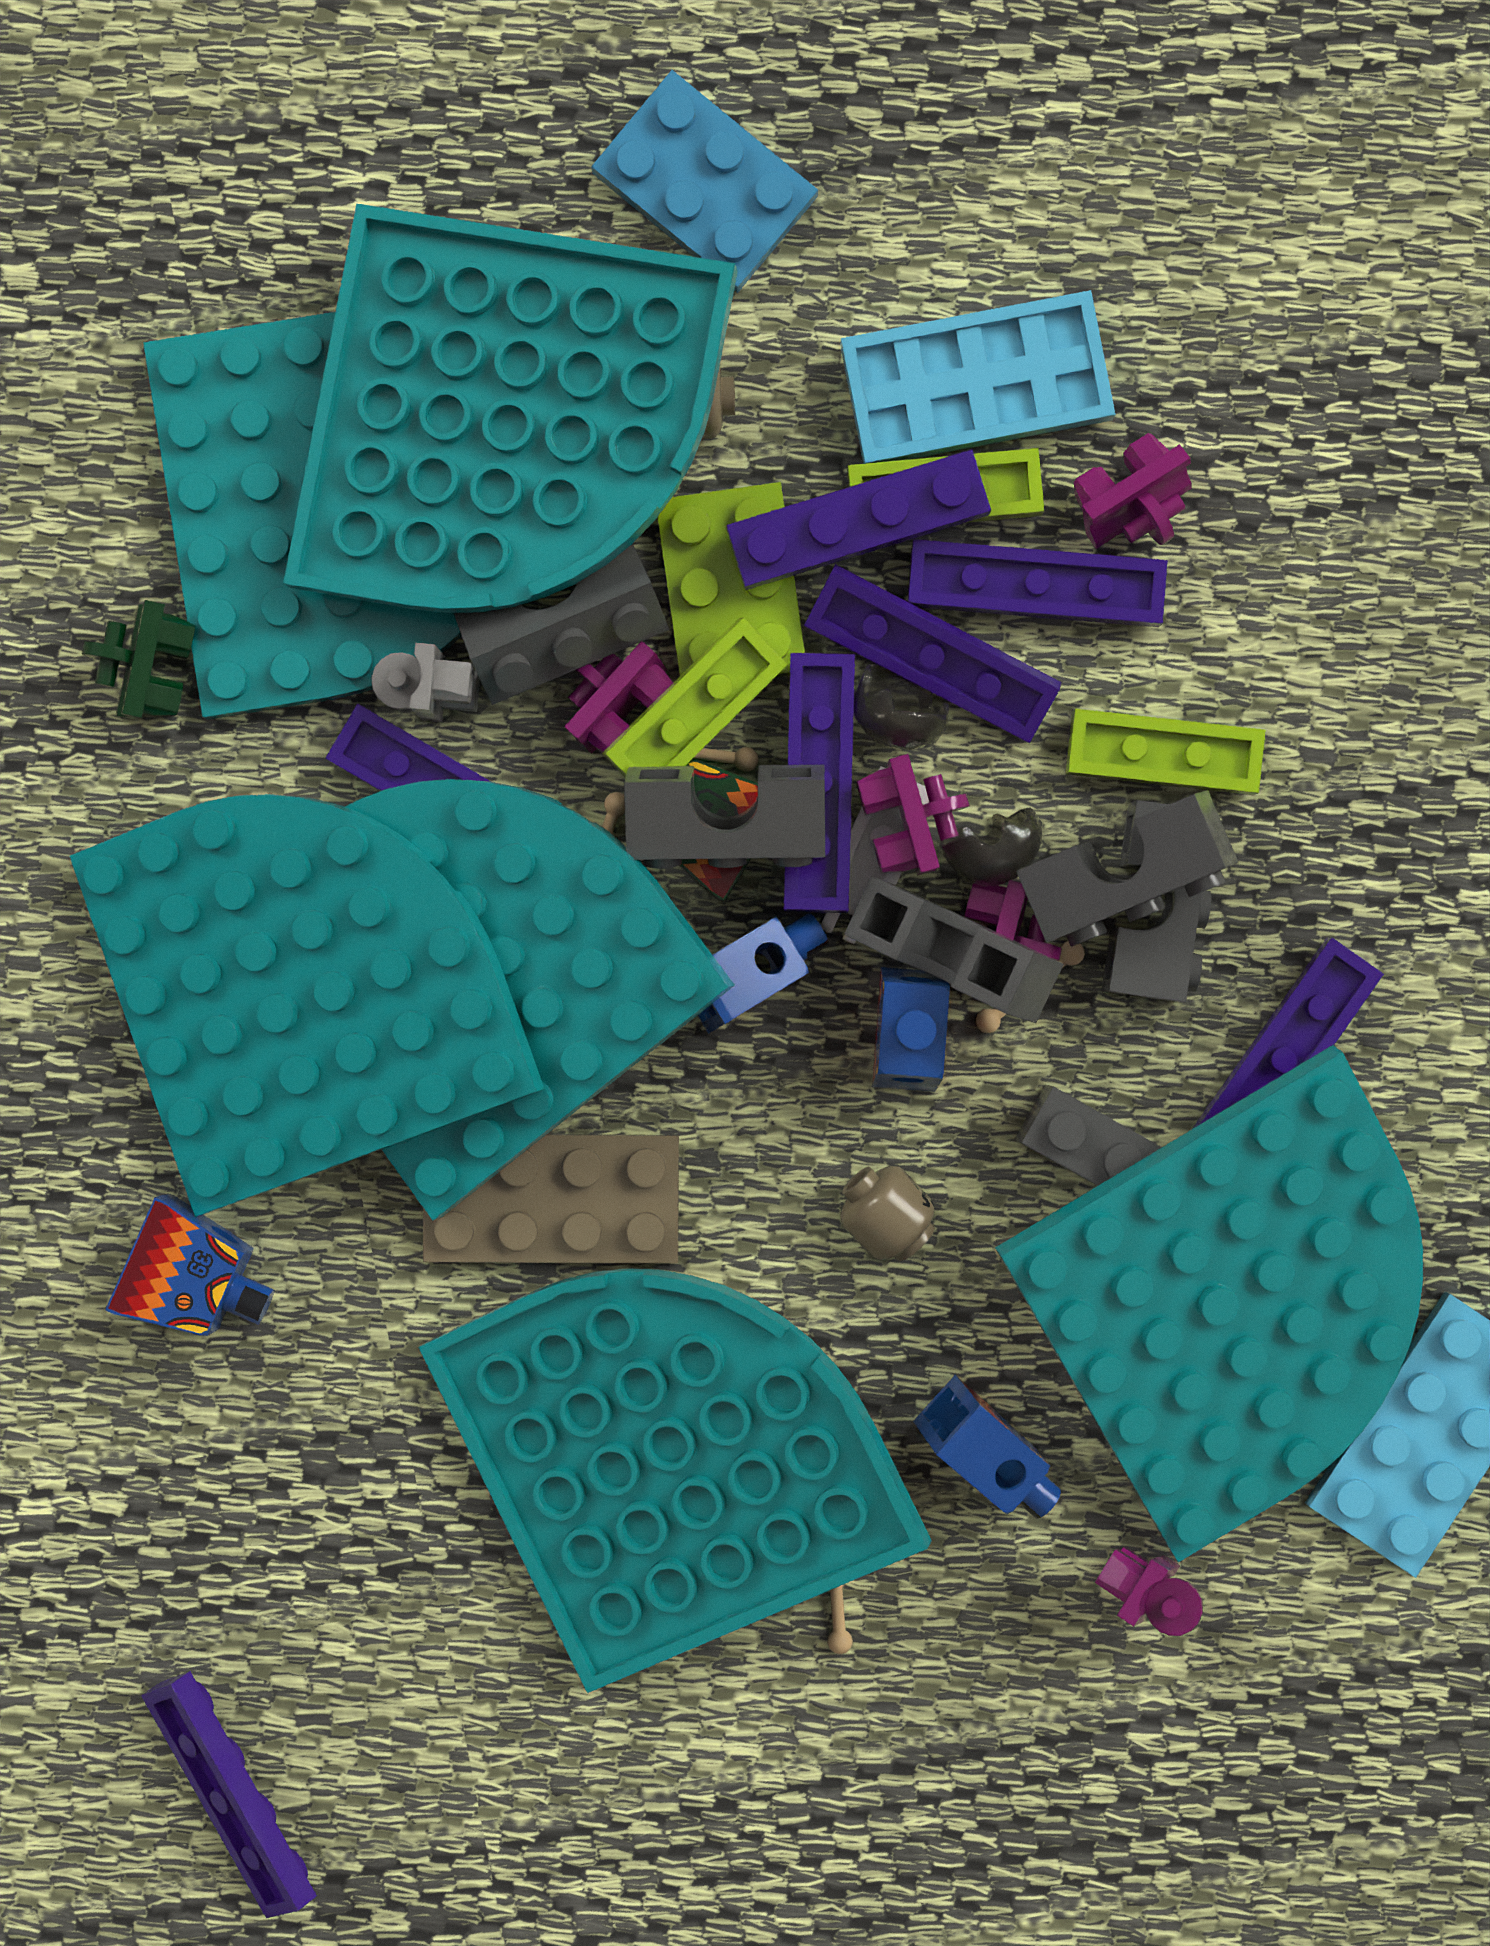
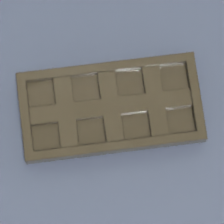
M547 1134L443 1217L432 1220L423 1208V1262L678 1263L679 1135Z

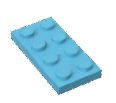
M1091 290L841 338L840 347L863 464L910 460L1112 421L1116 415Z
M1444 1292L1411 1341L1400 1372L1383 1404L1363 1432L1340 1457L1328 1466L1305 1501L1310 1508L1415 1578L1490 1467V1320L1453 1295Z

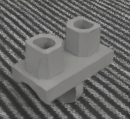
M415 643L414 655L416 658L403 652L391 653L382 658L374 668L372 675L373 690L377 698L388 707L397 710L411 709L423 721L441 723L443 720V709L477 712L480 678L477 672L474 671L473 664L469 662L448 661L435 644Z

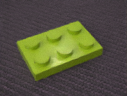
M781 482L672 497L659 514V531L680 676L739 618L743 617L788 664L776 677L790 675L791 653H805L794 576L745 591L726 530V525L783 508L784 501Z

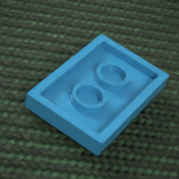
M673 70L669 72L591 166L592 174L693 257L735 263L738 272L734 291L737 293L818 197V189Z

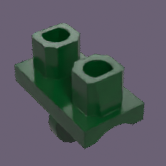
M144 600L143 604L138 605L129 650L122 648L127 625L119 622H107L103 643L84 641L82 655L100 660L96 684L115 687L119 665L125 666L115 715L117 717L137 720L142 718V714L148 716H176L178 714L183 683L151 676L155 652L182 659L189 657L195 625L174 615L163 613L165 604Z

